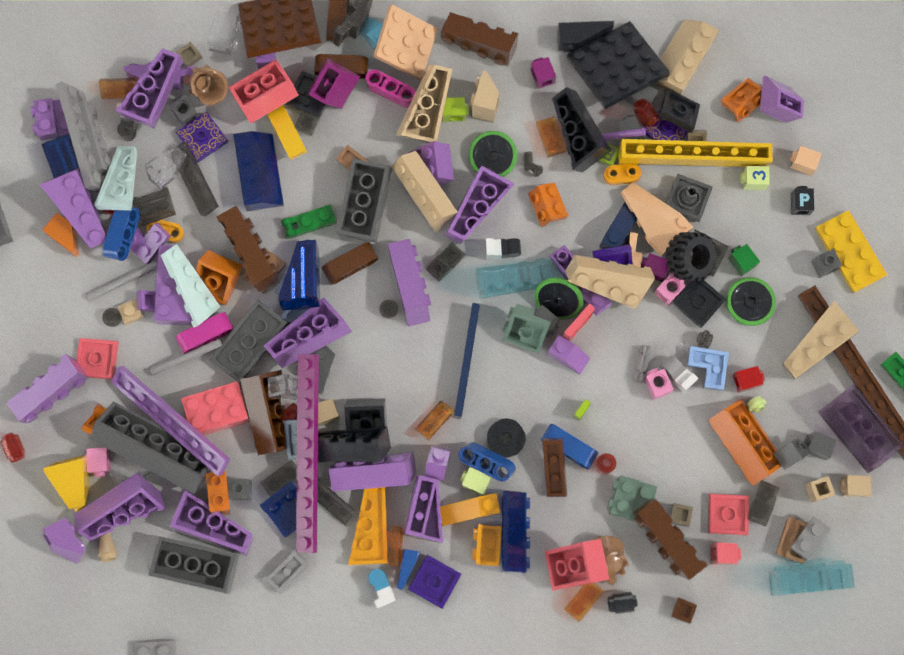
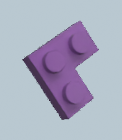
M155 223L146 235L137 227L130 249L145 264H149L157 255L159 245H164L171 235L158 223Z

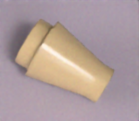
M110 532L100 536L98 544V558H100V561L110 562L117 559L116 555L118 552Z

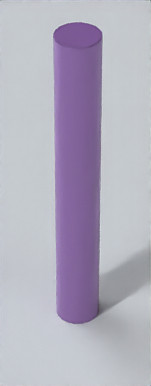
M645 128L603 133L602 135L607 141L644 136L646 131Z

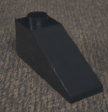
M614 21L558 23V51L572 52L613 30Z

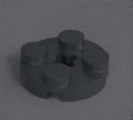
M500 419L492 424L488 430L487 444L489 449L505 458L516 456L525 445V432L520 424L513 419ZM505 433H508L509 437L512 438L507 443H503L504 441L500 438Z

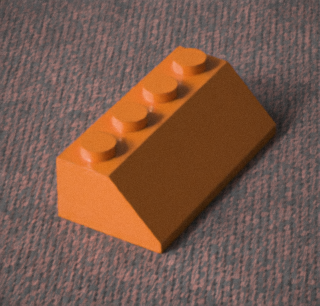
M740 399L708 420L712 429L718 434L724 447L728 449L733 456L734 462L739 465L745 478L752 486L782 467L773 454L777 449L752 412L748 410V406L743 399Z

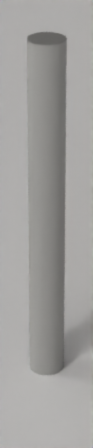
M155 260L86 295L91 301L156 269L158 263Z
M218 339L149 369L150 373L153 376L222 346V342Z

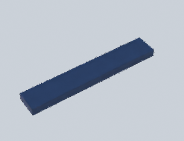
M472 303L454 412V418L456 419L462 418L480 308L479 303Z

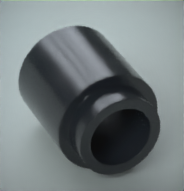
M632 592L617 593L607 597L610 613L634 612V607H638L637 597L632 595Z

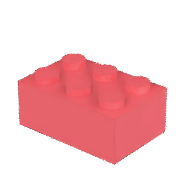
M277 59L228 87L250 124L298 96L293 83Z
M238 381L181 398L187 421L204 436L250 422L241 384Z
M601 539L545 551L552 591L609 580Z

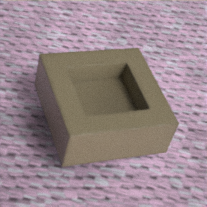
M192 42L176 51V54L180 55L186 67L194 65L203 58Z
M706 130L687 131L686 141H706L707 139Z
M673 503L670 515L673 520L672 524L689 527L693 507Z

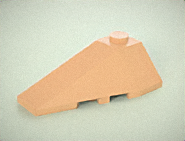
M634 182L622 190L621 195L630 211L635 213L638 219V226L642 227L646 234L645 239L660 256L667 252L666 248L670 246L668 243L670 240H673L675 235H679L681 232H689L693 228L681 213Z

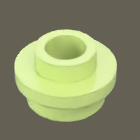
M757 396L747 403L749 406L748 410L759 413L765 408L764 405L767 402L761 396Z

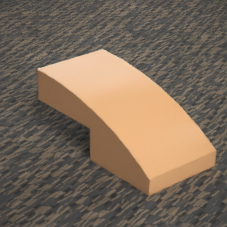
M630 232L627 245L630 244L632 248V264L636 267H641L643 253L635 252L638 234Z

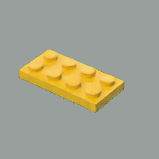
M849 210L815 228L827 251L835 250L842 264L839 271L852 293L887 276L886 271Z

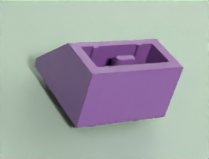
M763 76L760 112L785 123L803 118L804 100L791 87L768 76Z
M433 141L408 152L416 151L440 186L454 180L450 144Z

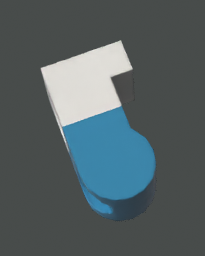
M380 569L372 570L368 579L370 584L375 587L379 599L375 600L377 608L396 601L385 573Z

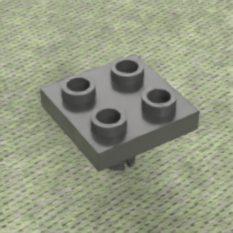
M677 174L666 204L684 217L700 222L713 187Z

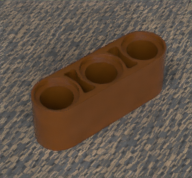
M329 0L326 30L327 41H346L349 0Z
M315 55V76L318 75L327 58L359 75V79L366 78L368 73V57Z
M366 242L323 265L321 269L330 285H334L372 265L379 258L370 242Z

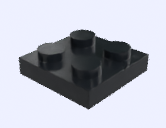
M667 88L658 116L679 126L681 129L692 132L696 125L700 104Z
M705 280L691 281L672 304L697 326L702 328L727 299Z

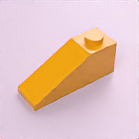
M496 493L440 506L442 526L499 515L501 513Z

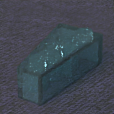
M546 258L536 259L533 262L523 261L517 264L476 268L475 276L480 299L533 290L543 280L555 278L551 259L546 260Z
M844 560L832 561L833 565L825 566V562L813 563V567L806 568L805 564L793 565L794 569L786 570V566L774 567V571L768 572L771 595L855 588L852 564H845Z

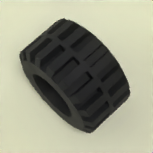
M681 232L679 235H675L673 240H670L668 243L670 246L666 248L667 255H665V259L667 260L666 266L670 268L669 272L674 274L675 278H680L681 280H705L707 275L710 276L712 274V269L716 267L715 261L717 262L718 260L715 242H711L712 238L705 233ZM691 251L693 252L692 261H690Z

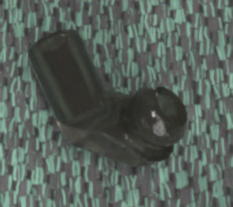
M524 152V169L534 177L540 176L543 173L542 166L533 163L532 152Z

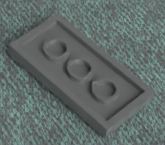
M257 299L222 343V346L214 353L210 361L241 384L240 379L247 377L267 351L264 345L284 330L288 323Z

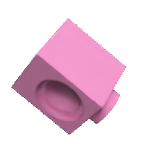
M670 274L656 289L654 294L668 306L682 292L686 285L684 280L675 278L674 274ZM668 284L673 285V286L675 287L676 291H675V292H670V291H668L667 285H668Z
M656 368L647 372L648 375L644 380L653 400L665 396L674 390L665 369L659 371ZM655 378L660 379L663 383L662 387L655 386L653 380Z
M86 449L87 473L93 474V477H105V473H111V453L109 449Z

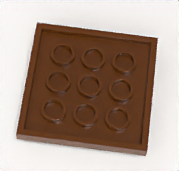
M252 0L238 3L248 58L321 43L312 0Z

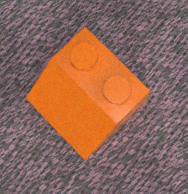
M208 250L198 260L196 272L216 301L226 305L239 280L242 265Z

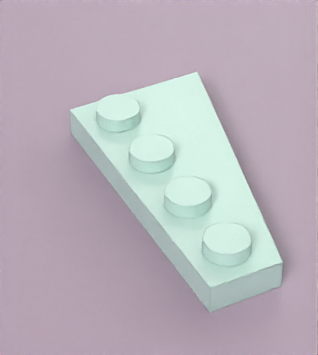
M135 146L117 147L94 204L97 210H132L137 149Z
M175 244L161 254V257L170 277L174 278L176 282L177 293L182 295L185 302L184 308L187 313H190L193 319L191 323L193 328H195L221 306L179 246Z

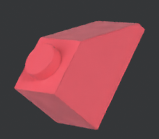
M735 543L711 544V565L738 564V560H741L740 548Z

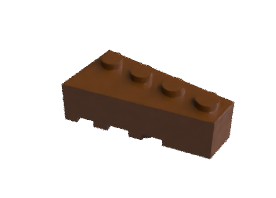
M452 12L449 13L441 30L443 41L448 44H456L464 51L475 52L481 58H489L500 66L509 65L517 48L518 33L512 31L511 34L504 32L503 28L497 27L492 29L487 23L478 22L476 24L473 23L474 21L471 18Z
M237 206L216 216L219 223L226 229L224 232L227 238H229L233 246L235 245L233 249L239 259L243 261L241 264L254 287L261 291L279 281L276 276L278 270L274 263L270 264L268 261L270 255L265 247L262 249L260 245L262 240L257 232L254 234L252 228L255 226L249 217L246 219Z
M282 370L240 379L258 456L287 449L285 427L282 420L285 406L281 405V394L284 393L283 386H280L279 377H282Z
M649 499L633 512L636 516L634 518L635 522L640 528L644 527L648 532L646 537L652 544L655 543L658 546L659 550L657 552L664 560L667 559L671 564L669 568L675 576L679 575L690 580L708 566L704 560L701 561L695 556L697 550L693 545L691 546L687 541L684 542V534L676 525H671L673 520L656 499Z

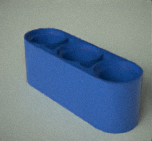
M132 207V210H114L102 250L106 258L124 261L128 257L140 218V212L137 208Z
M550 423L540 439L542 441L544 438H563L565 457L589 470L598 455V451L552 423Z
M474 442L465 445L458 454L459 459L464 464L501 482L508 480L516 470L515 464L511 460ZM467 449L473 453V457L467 453ZM484 458L489 460L490 465L485 463ZM501 467H504L508 474L503 473Z

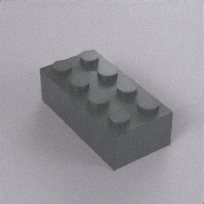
M352 158L337 234L377 243L393 170L390 166Z
M159 536L149 576L230 594L239 555Z

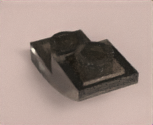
M451 242L428 265L426 270L440 282L460 263L466 254L455 243Z
M761 480L755 499L751 503L747 519L766 527L780 487Z

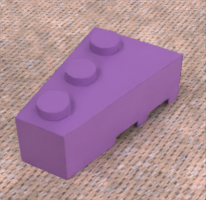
M418 475L415 478L402 534L444 543L438 480Z

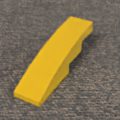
M284 105L268 113L267 116L289 159L292 160L307 153Z

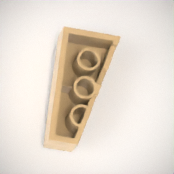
M438 65L428 66L396 135L428 143L437 142L452 74L451 68Z
M578 255L573 257L566 269L569 282L633 309L637 308L655 280L651 267L644 266V268H640L633 264L622 265L617 264L615 261L604 262L596 258Z
M833 301L783 365L792 377L797 379L857 334L859 330L838 304Z

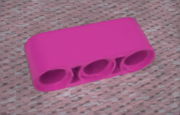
M370 70L366 74L367 87L370 91L404 108H409L415 95V90L411 86L379 70ZM373 78L379 79L377 83L370 82ZM390 86L396 88L394 91L386 90ZM408 94L412 97L411 99L406 100L403 98V96Z
M222 312L203 321L195 328L191 327L176 336V340L183 354L230 334L234 328L226 312Z

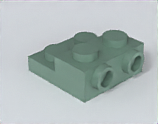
M516 304L515 308L511 307L507 318L510 321H506L502 331L505 332L503 340L539 354L551 322L534 316L535 310Z
M620 475L618 479H614L612 490L615 493L614 497H610L607 509H610L609 514L635 521L634 518L636 516L633 512L649 499L655 498L657 486Z

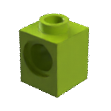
M465 97L446 98L443 122L465 121V115H469V105L465 104Z

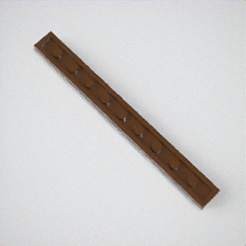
M816 285L798 295V298L816 324L829 308V305ZM849 339L833 352L904 460V421L851 339Z

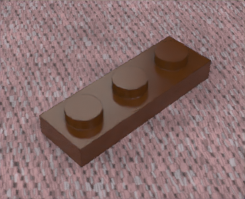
M544 438L542 442L547 497H566L568 494L563 438Z

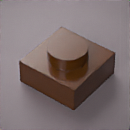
M678 597L671 617L691 624L697 605Z

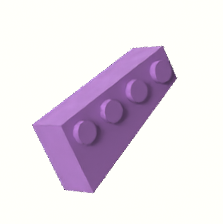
M162 48L148 66L147 71L138 79L135 87L131 92L129 91L125 97L126 99L115 111L120 116L155 129L182 66L183 59L181 56Z
M481 166L477 170L444 236L459 244L464 242L512 188L514 183Z
M79 169L40 184L90 248L105 242L107 236L106 228L88 189L84 186Z
M410 239L389 243V253L399 292L401 293L408 327L429 322L428 306L431 305L429 294L424 292V289L427 288L424 277L420 278L419 273L422 272L420 261L416 262L415 256H418L416 246L411 245Z
M159 245L154 320L158 325H192L191 321L193 319L184 308L185 302L181 294L178 295L174 278L170 277L161 257V254L173 245Z
M323 297L266 343L264 347L278 365L284 368L297 361L298 354H311L351 333L352 330Z
M64 354L60 357L62 361L59 364H52L47 368L48 373L46 375L38 376L33 380L32 387L23 388L7 402V405L19 422L25 424L33 422L37 419L39 413L50 410L54 406L53 403L57 400L65 399L69 396L71 390L74 388L78 389L85 384V380L89 377H87L76 359Z
M414 452L386 455L382 462H334L329 468L332 492L409 485L417 474Z
M137 472L74 514L76 531L88 541L112 532L116 526H126L130 524L131 520L140 516L145 518L149 516V512L156 509L161 511L165 509L162 493Z
M184 490L171 522V529L247 557L254 539L253 535L220 512L211 513L209 505L187 490Z

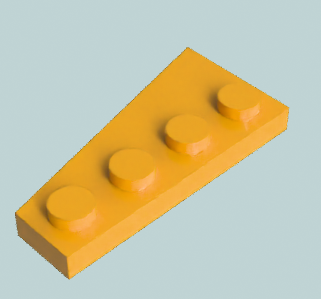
M385 487L364 489L348 565L388 564Z

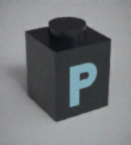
M797 186L791 192V215H811L814 211V188Z

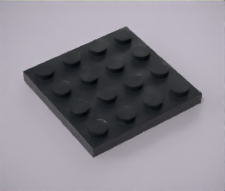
M631 21L567 54L569 62L604 109L669 76L667 67Z

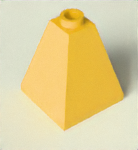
M87 454L54 462L43 468L44 473L69 510L73 509L74 512L85 508V505L88 504L90 473H87Z

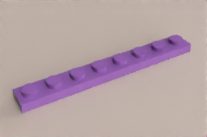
M118 367L111 383L217 476L222 475L230 458L126 367Z

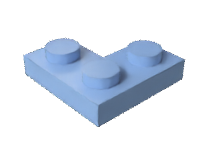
M690 346L687 366L706 369L703 388L718 391L724 390L729 352Z

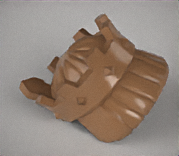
M204 65L201 68L194 67L192 69L193 73L183 78L184 83L189 86L190 90L188 92L190 95H194L205 105L212 106L218 104L227 95L228 84L224 74L217 71V69H211L208 65Z
M609 535L600 536L594 540L601 539L609 575L607 583L613 586L617 582L615 576L618 574L623 576L626 573L624 568L629 566V562L624 555L625 547L620 539Z

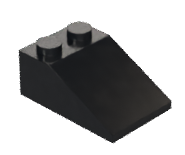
M385 398L346 401L344 407L346 430L387 426Z

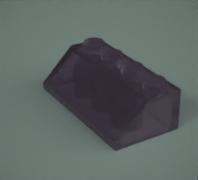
M854 384L818 411L820 416L867 473L880 467L904 446Z

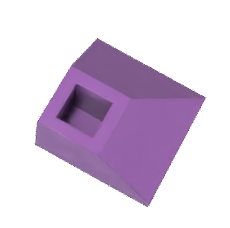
M65 517L43 528L41 534L52 552L75 564L80 562L85 553V545L81 539H77L75 535L76 530L72 522H68Z

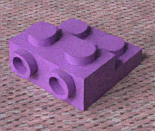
M52 98L33 101L34 106L30 107L31 115L36 120V124H33V132L41 141L70 136L60 99L53 100Z

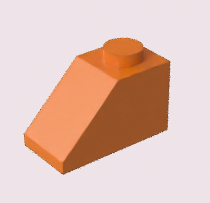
M56 213L42 231L77 257L79 254L77 231L64 215L61 216Z

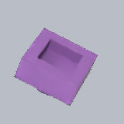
M137 291V310L155 312L156 291Z

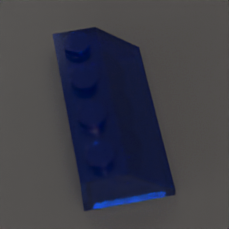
M256 131L233 134L246 211L284 206L273 134Z
M503 491L502 573H526V569H530V557H526V549H530V537H526V529H530V517H526V509H530V497H527L525 492Z

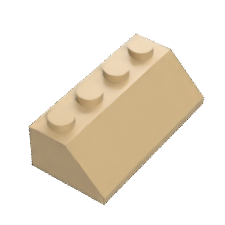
M684 20L660 58L669 70V76L654 84L664 90L669 88L682 95L715 41L719 30L704 21Z
M416 151L401 155L391 167L435 233H438L457 213V210Z

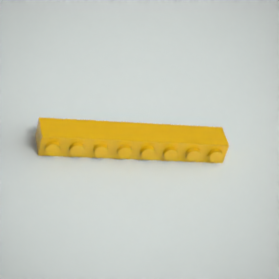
M622 139L618 145V164L746 167L769 166L773 162L772 143Z

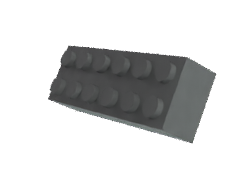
M114 401L97 419L89 438L193 494L197 492L206 479V474L211 472L206 465L160 425Z

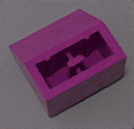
M327 58L309 89V95L324 104L342 109L360 76Z

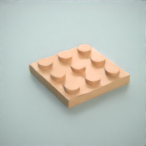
M394 5L388 6L373 57L420 80L424 76L438 28Z

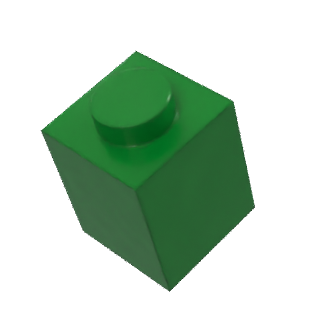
M748 244L742 247L738 245L731 250L732 254L728 258L741 277L760 263V260Z

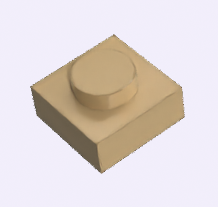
M136 299L118 306L125 325L144 318L141 310H137Z

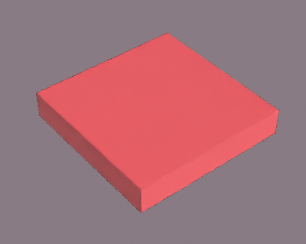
M591 304L583 310L564 332L563 337L571 341L592 317L595 309Z
M79 338L76 361L82 367L87 377L113 379L119 342Z
M709 494L708 534L749 535V496Z

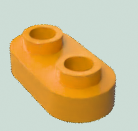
M636 164L611 165L605 169L603 178L609 185L632 184L640 179L641 169ZM629 170L635 171V174L631 175ZM610 172H615L617 176H611Z
M152 219L146 225V231L148 232L155 223H158L171 235L167 241L170 243L181 242L185 235L183 228L177 223ZM173 232H178L176 237L172 236Z

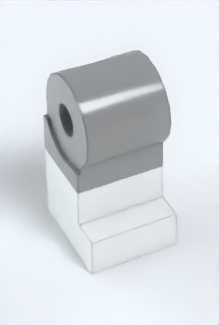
M672 355L660 365V368L665 369L668 378L682 393L699 379Z

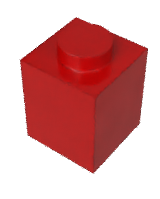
M758 366L736 371L732 375L738 393L759 388L764 384L763 381H765L764 373L762 370H759Z

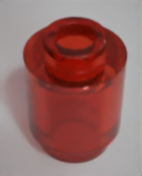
M646 99L638 100L633 107L634 113L644 127L655 125L659 116L651 102Z
M12 432L2 436L3 440L0 441V445L6 459L10 460V463L20 461L26 457L24 454L26 451L18 434L14 435Z
M604 453L597 458L595 468L600 474H610L616 468V459L613 455ZM607 460L610 466H604L603 461Z

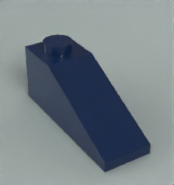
M626 202L622 205L599 246L601 249L622 246L637 217L635 213L630 211Z

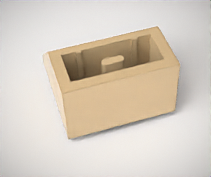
M483 70L482 75L478 76L476 80L475 93H472L470 100V110L472 111L473 118L494 123L500 93L488 72Z

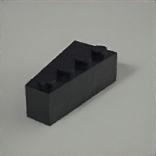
M566 87L555 95L552 100L558 120L561 122L563 129L561 131L566 139L568 146L566 148L568 155L571 156L572 168L583 173L612 150L577 91Z
M387 426L318 432L319 463L328 461L382 462L391 449Z

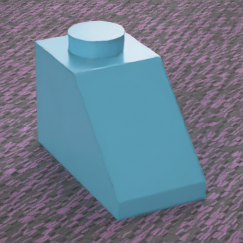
M369 18L358 26L357 30L375 51L383 25L377 20Z

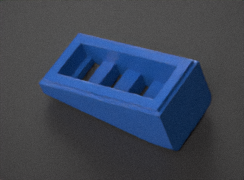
M404 550L397 585L398 589L402 590L419 557V551Z

